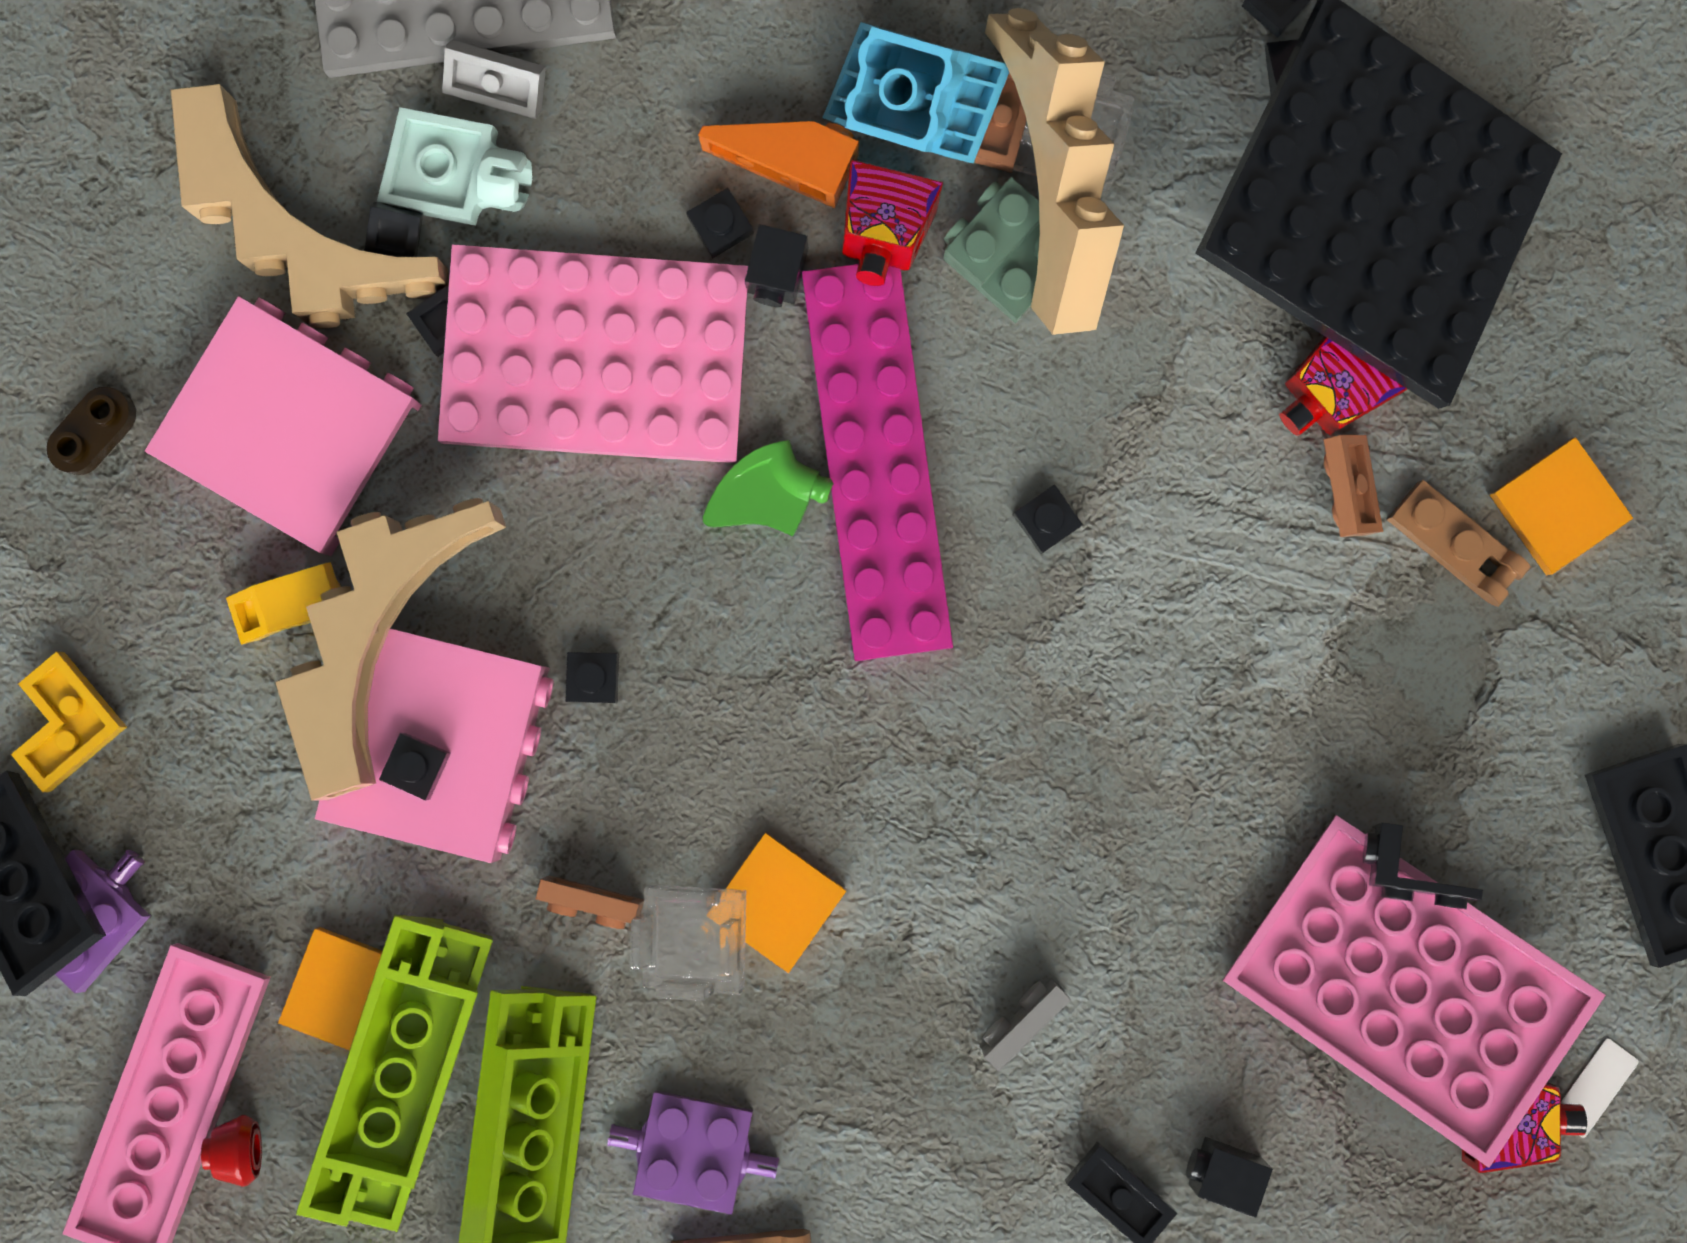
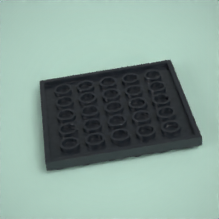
M1317 0L1195 254L1436 408L1450 406L1562 153L1341 0Z

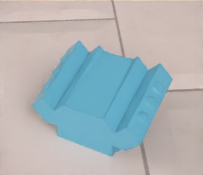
M860 22L822 118L843 125L847 129L923 152H932L948 158L974 163L1009 75V70L1004 62L955 48L933 44L917 37Z

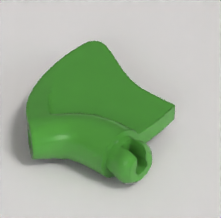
M790 440L772 443L749 453L729 470L709 500L703 515V522L706 526L713 528L763 525L794 537L811 499L821 504L828 502L834 483L829 477L820 476V471L799 462L793 454Z

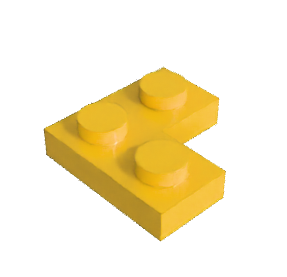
M56 651L18 683L49 723L11 755L42 793L51 792L125 730L127 726L65 652Z

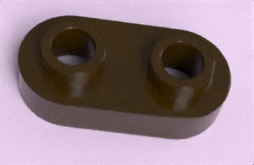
M98 387L88 392L48 439L47 455L52 465L63 472L73 475L88 474L96 469L135 423L136 408L131 398L111 387ZM108 403L110 412L107 417L100 419L98 415L99 408L103 404ZM75 440L77 449L73 455L67 456L65 451L66 445L70 441Z

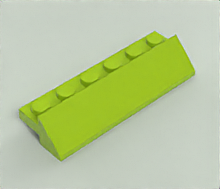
M394 914L296 1215L347 1227L349 1221H354L398 1232L411 1189L415 1187L478 994L477 987L493 942L492 936L446 924L443 919Z
M521 986V989L490 991L459 1243H566L596 995L530 986Z

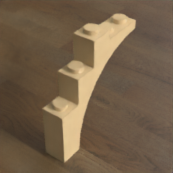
M1014 8L1006 14H989L985 34L1001 54L1015 82L1026 115L1034 151L1039 192L1040 237L1037 275L1031 308L1052 335L1096 330L1124 228L1123 223L1101 200L1114 143L1098 127L1097 123L1091 119L1105 61L1088 45L1084 38L1073 34L1057 36L1038 19L1036 13L1030 10Z
M220 84L171 90L182 207L206 224L228 223L231 221V216H233L237 260L251 271H255V274L259 276L282 275L286 272L285 268H288L292 313L305 323H309L310 327L319 329L333 328L340 325L341 319L355 318L353 299L356 298L359 303L376 304L385 302L387 295L406 293V296L409 298H428L436 293V289H443L446 286L449 288L448 268L438 257H394L361 251L321 235L292 216L278 202L259 174L243 137L237 101Z
M482 498L466 500L453 506L454 513L435 519L434 515L413 518L405 523L406 530L403 531L400 522L386 515L381 516L380 512H371L353 518L350 521L352 527L337 531L354 590L352 591L350 586L328 590L320 595L321 602L306 607L324 666H322L320 660L303 663L290 669L292 677L275 682L311 800H330L376 784L368 745V702L375 665L388 632L411 595L440 565L471 543L506 528L501 509L489 501L483 503Z

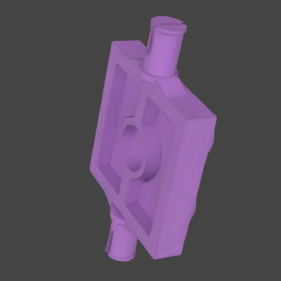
M72 850L65 858L106 933V936L55 974L74 993L85 992L151 916L133 899L129 888L126 886L127 881L145 863L143 858H137L139 855L132 850H126L125 854L111 870L99 867L82 850Z
M656 1090L653 1093L649 1118L642 1129L636 1130L612 1124L607 1146L637 1151L638 1171L633 1195L731 1215L734 1209L737 1188L744 1179L745 1174L750 1173L775 1179L776 1168H778L779 1157L775 1158L750 1152L748 1133L753 1110Z

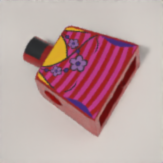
M851 160L847 188L843 254L860 260L856 272V278L860 282L870 286H881L885 283L889 266L903 271L911 268L936 216L943 182Z
M1324 336L1285 382L1286 387L1297 400L1283 410L1279 416L1287 429L1296 436H1300L1315 422L1327 434L1331 435L1403 393L1407 388Z
M1547 1082L1490 1168L1463 1149L1462 1161L1478 1173L1556 1162L1561 1156V1135H1585L1587 1131L1585 1108L1581 1104H1561L1559 1087Z

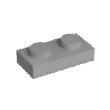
M451 40L445 47L442 93L536 119L542 111L546 66Z
M1052 978L1045 985L1040 981L1035 983L1020 998L1018 1003L1022 1008L1009 1021L1004 1017L1000 1018L984 1034L983 1039L986 1041V1044L981 1048L984 1058L999 1072L1071 1001L1069 996Z

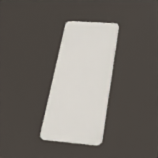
M1606 1039L1561 1101V1104H1581L1585 1108L1587 1131L1585 1135H1579L1582 1138L1589 1134L1639 1063L1638 1059L1611 1039Z

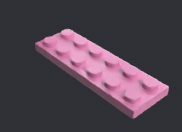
M180 943L170 945L63 1235L85 1243L173 1242L202 1164L201 1146L203 1139L210 1138L212 1130L216 1126L270 981V976Z

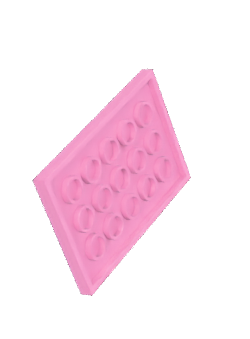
M452 245L438 442L452 445L737 463L747 305L745 278L748 266Z
M1336 815L1222 981L1490 1168L1606 995L1469 903H1467V909L1434 905L1435 895L1414 892L1413 901L1381 897L1382 887L1369 886L1371 864L1363 863V848L1366 834ZM1402 858L1399 859L1398 877L1437 883Z

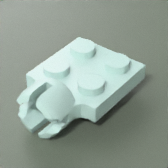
M399 107L377 202L424 213V216L476 226L478 216L483 209L492 207L516 212L524 208L529 194L519 192V185L531 187L532 163L522 152L497 147L498 131L493 125Z

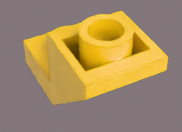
M331 562L262 582L226 597L241 645L261 640L288 628L311 623L306 607L321 602L320 595L322 593L341 587L336 579Z

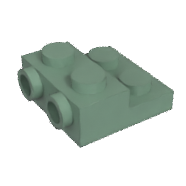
M1011 177L1003 186L995 181L985 190L976 203L982 210L970 223L962 217L949 230L944 238V241L949 246L945 249L943 260L1016 324L1031 308L1037 275L1040 225L1039 201Z

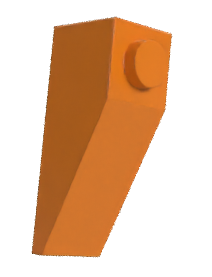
M814 121L702 126L698 134L703 151L832 208L836 207L848 181L851 160L857 161L859 156V141L853 139V133L845 127L831 122L827 123L826 126Z

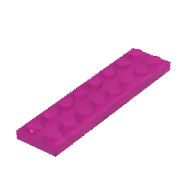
M859 264L802 271L829 477L834 483L831 492L855 662L953 648L901 269L889 266L885 283L881 286H870L856 278Z

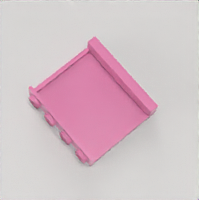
M238 296L145 449V452L315 551L332 556L340 543L338 537L335 536L337 531L340 529L411 408L419 411L422 405L410 396L414 388L401 379L387 373L385 378L381 380L367 371L371 363L353 351L344 348L339 355L324 346L328 337L301 322L296 330L281 321L285 312L260 297H258L253 305Z
M390 628L375 665L368 702V745L376 784L330 800H319L315 819L488 863L501 860L502 853L509 854L516 835V825L510 823L514 805H521L523 803L528 788L529 776L522 775L527 755L534 756L539 745L541 727L535 726L539 708H546L551 698L554 680L547 678L550 668ZM400 733H407L451 753L430 800L425 801L379 780Z

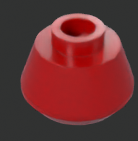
M241 1115L215 1127L212 1130L211 1137L203 1139L201 1162L203 1169L211 1170V1174L216 1180L241 1187L248 1186L259 1176L262 1162V1139L258 1122L247 1115Z

